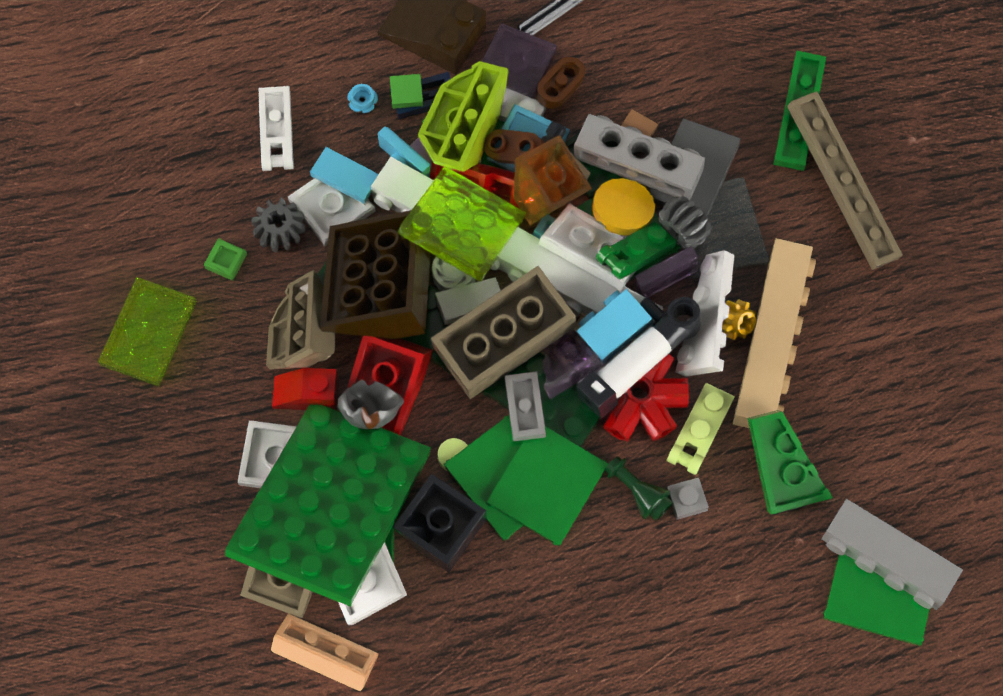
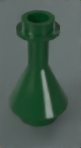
M615 457L605 468V471L608 473L607 477L610 479L616 476L632 491L642 519L651 517L656 522L673 504L668 498L670 490L640 481L624 466L627 461L626 458Z

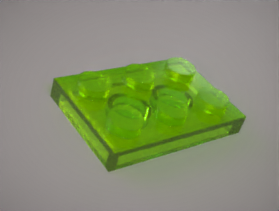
M136 277L98 360L100 366L159 387L197 303L196 298Z

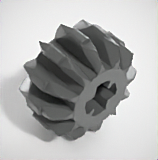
M676 196L673 200H669L659 212L658 219L663 225L662 228L677 240L676 244L681 245L684 249L693 250L707 240L706 237L711 234L710 230L712 227L708 217L703 214L701 208L695 205L694 201H689L687 197Z
M281 197L278 204L273 205V202L268 199V208L265 209L258 206L256 209L258 216L252 217L251 222L255 227L252 231L254 238L260 239L259 242L263 248L271 244L272 251L275 253L280 245H283L284 249L289 251V242L299 244L301 240L298 234L305 232V225L301 223L304 220V215L301 211L296 212L297 206L294 202L286 206L285 200ZM280 223L282 226L277 228L275 224Z

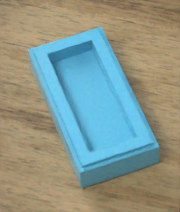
M325 147L310 171L312 177L363 204L366 203L371 195V185L379 175L328 147Z

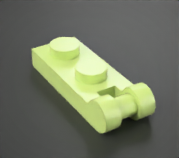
M705 383L666 461L674 465L679 463L687 467L688 472L696 475L735 396ZM685 446L696 450L695 455L692 456L684 452Z

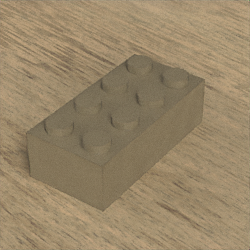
M536 266L433 336L431 341L433 349L469 399H472L576 327V316L541 268Z

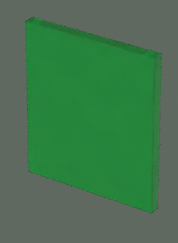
M510 415L505 416L503 420L444 463L447 471L469 499L486 510L488 523L502 541L509 539L512 534L524 526L486 503L524 441H513Z
M545 426L546 437L528 439L522 442L486 503L549 540L553 545L560 547L608 463Z
M846 554L838 555L826 610L823 612V619L921 646L924 641L923 636L929 609L916 603L913 599L914 596L903 589L898 591L888 586L884 582L885 578L874 571L873 573H868L860 569L855 564L856 560Z

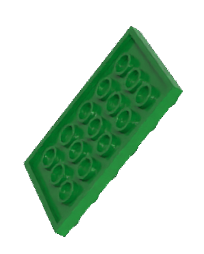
M309 404L225 548V556L351 607L430 455L431 447L383 428H357L351 425L341 412L324 405Z

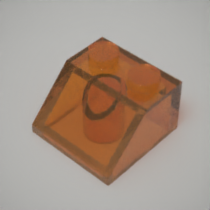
M560 135L515 159L514 200L529 225L568 205L592 189Z

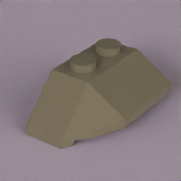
M315 270L288 284L284 292L286 296L278 305L271 320L266 366L270 370L308 368L317 362L327 360L334 354L335 333L323 332L320 329L324 287Z

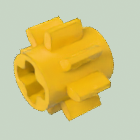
M738 299L735 303L728 300L726 304L729 306V315L722 322V330L727 334L726 337L735 340L737 336L745 339L746 335L750 334L755 328L756 311L748 309L750 304L748 302Z

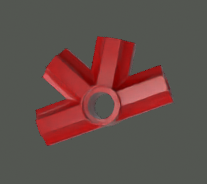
M670 354L665 356L621 395L617 402L618 405L613 409L603 427L611 436L628 442L639 421L652 442L662 439L676 429L677 424L666 408H688L689 383L688 378H665L675 360L674 357ZM635 388H641L646 391L647 396L638 399L632 395L631 391Z

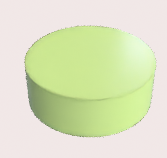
M457 438L444 441L438 449V462L440 466L447 471L444 466L446 460L454 457L468 445Z

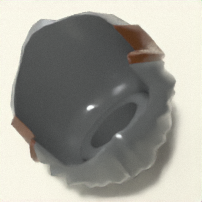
M361 379L350 388H347L339 397L338 408L351 425L362 429H378L394 419L398 409L404 403V399L383 383L375 381L373 384L367 385Z

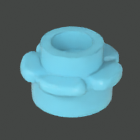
M357 84L348 93L347 99L350 101L349 107L353 111L368 113L374 109L378 96L369 85ZM362 97L365 98V101L363 102L360 101V98Z

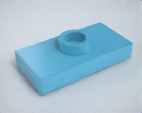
M385 126L378 132L379 146L390 157L430 177V163L389 127Z

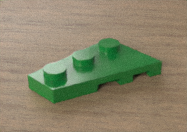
M776 410L747 418L768 513L772 515L833 498L828 488L824 486L818 476L819 473L814 464L810 462L801 447V442L782 411Z

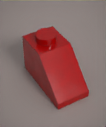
M301 368L275 376L272 408L307 410L309 404L324 405L337 411L339 390L337 370Z

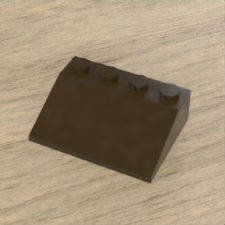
M419 209L330 226L320 329L323 332L389 339L426 333L432 232Z

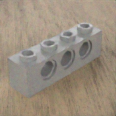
M588 114L574 144V156L580 161L671 196L687 197L689 201L704 169L705 157L700 156L695 150L678 148L671 145L666 139L649 137L642 134L637 128L620 126L602 115L594 116ZM614 141L618 146L607 147L604 143ZM643 152L647 157L639 159L634 157L633 154ZM665 163L674 164L676 168L672 170H667L663 168L662 165Z

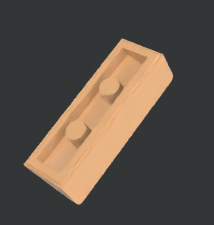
M289 613L275 633L271 647L272 652L358 691H361L365 686L379 653Z

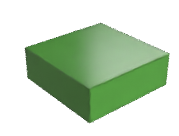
M420 74L390 76L393 109L423 106Z
M218 238L204 263V267L233 281L247 256V251Z

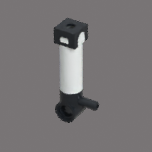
M689 297L676 298L670 303L666 313L650 298H644L640 302V305L652 317L655 323L597 374L592 371L576 385L579 398L600 419L618 405L617 399L683 340L691 339L700 331L701 319L699 305L695 300ZM681 315H689L690 317H692L690 320L685 322L677 320V318Z

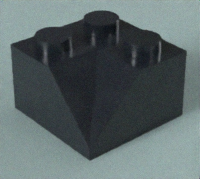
M431 474L393 526V529L419 553L449 573L486 522V510Z

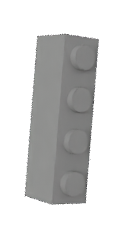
M848 499L844 501L821 539L827 543L826 546L834 553L839 555L846 554L856 560L855 564L860 569L868 573H873L874 571L885 578L884 582L888 586L898 591L903 589L914 596L913 599L916 603L927 609L934 608L937 610L945 602L963 571L960 567Z

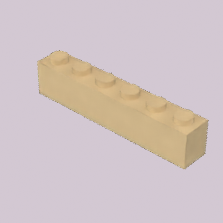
M775 239L733 425L749 428L747 419L749 417L776 410L784 411V406L779 405L781 394H787L791 376L785 375L787 364L793 365L797 346L792 345L794 335H800L804 317L798 316L800 305L806 306L810 288L804 286L806 277L812 278L816 259L811 258L812 246Z

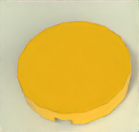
M625 178L611 179L601 184L596 190L592 211L594 218L598 223L600 221L605 225L606 230L614 234L626 236L635 233L652 222L655 203L653 196L647 188L638 182Z

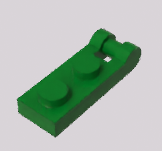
M654 221L611 246L605 245L596 255V260L603 266H609L612 269L611 273L618 280H621L673 250L677 240Z

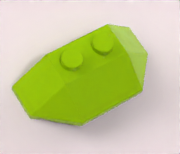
M479 61L472 65L471 69L459 73L440 86L418 133V138L434 164L462 172L479 164L484 152L485 139L494 130L501 115L509 73L508 68Z

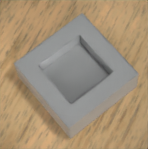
M699 477L667 487L670 490L669 498L673 502L672 507L676 520L708 511L709 506Z

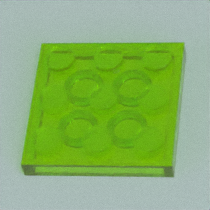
M443 167L402 222L397 234L481 282L523 222L526 212L450 168Z

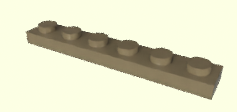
M816 91L791 101L787 107L871 269H877L899 259L903 254L818 92Z

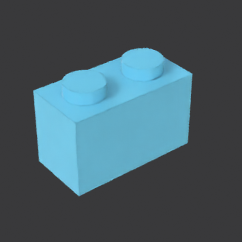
M627 289L622 293L618 290L612 293L603 302L605 307L597 314L592 311L579 322L581 327L577 330V333L603 364L653 323L652 317Z

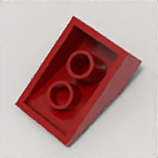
M362 337L347 388H350L361 379L367 385L377 381L390 387L404 399V403L398 409L394 419L380 428L400 436L402 435L423 383L432 355V349L400 338Z

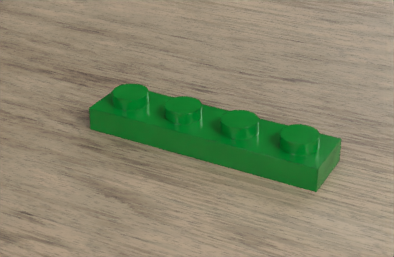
M796 51L773 165L804 171L809 148L787 106L791 101L816 91L818 94L820 93L826 56Z

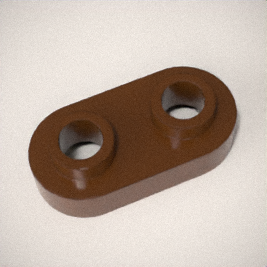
M574 57L561 58L539 81L536 90L537 101L542 106L550 109L562 106L582 84L585 76L584 64Z
M497 129L486 137L484 150L496 162L531 166L537 165L543 160L546 154V145L534 133ZM499 140H502L501 146L499 148H495V144ZM530 143V149L524 152V146Z

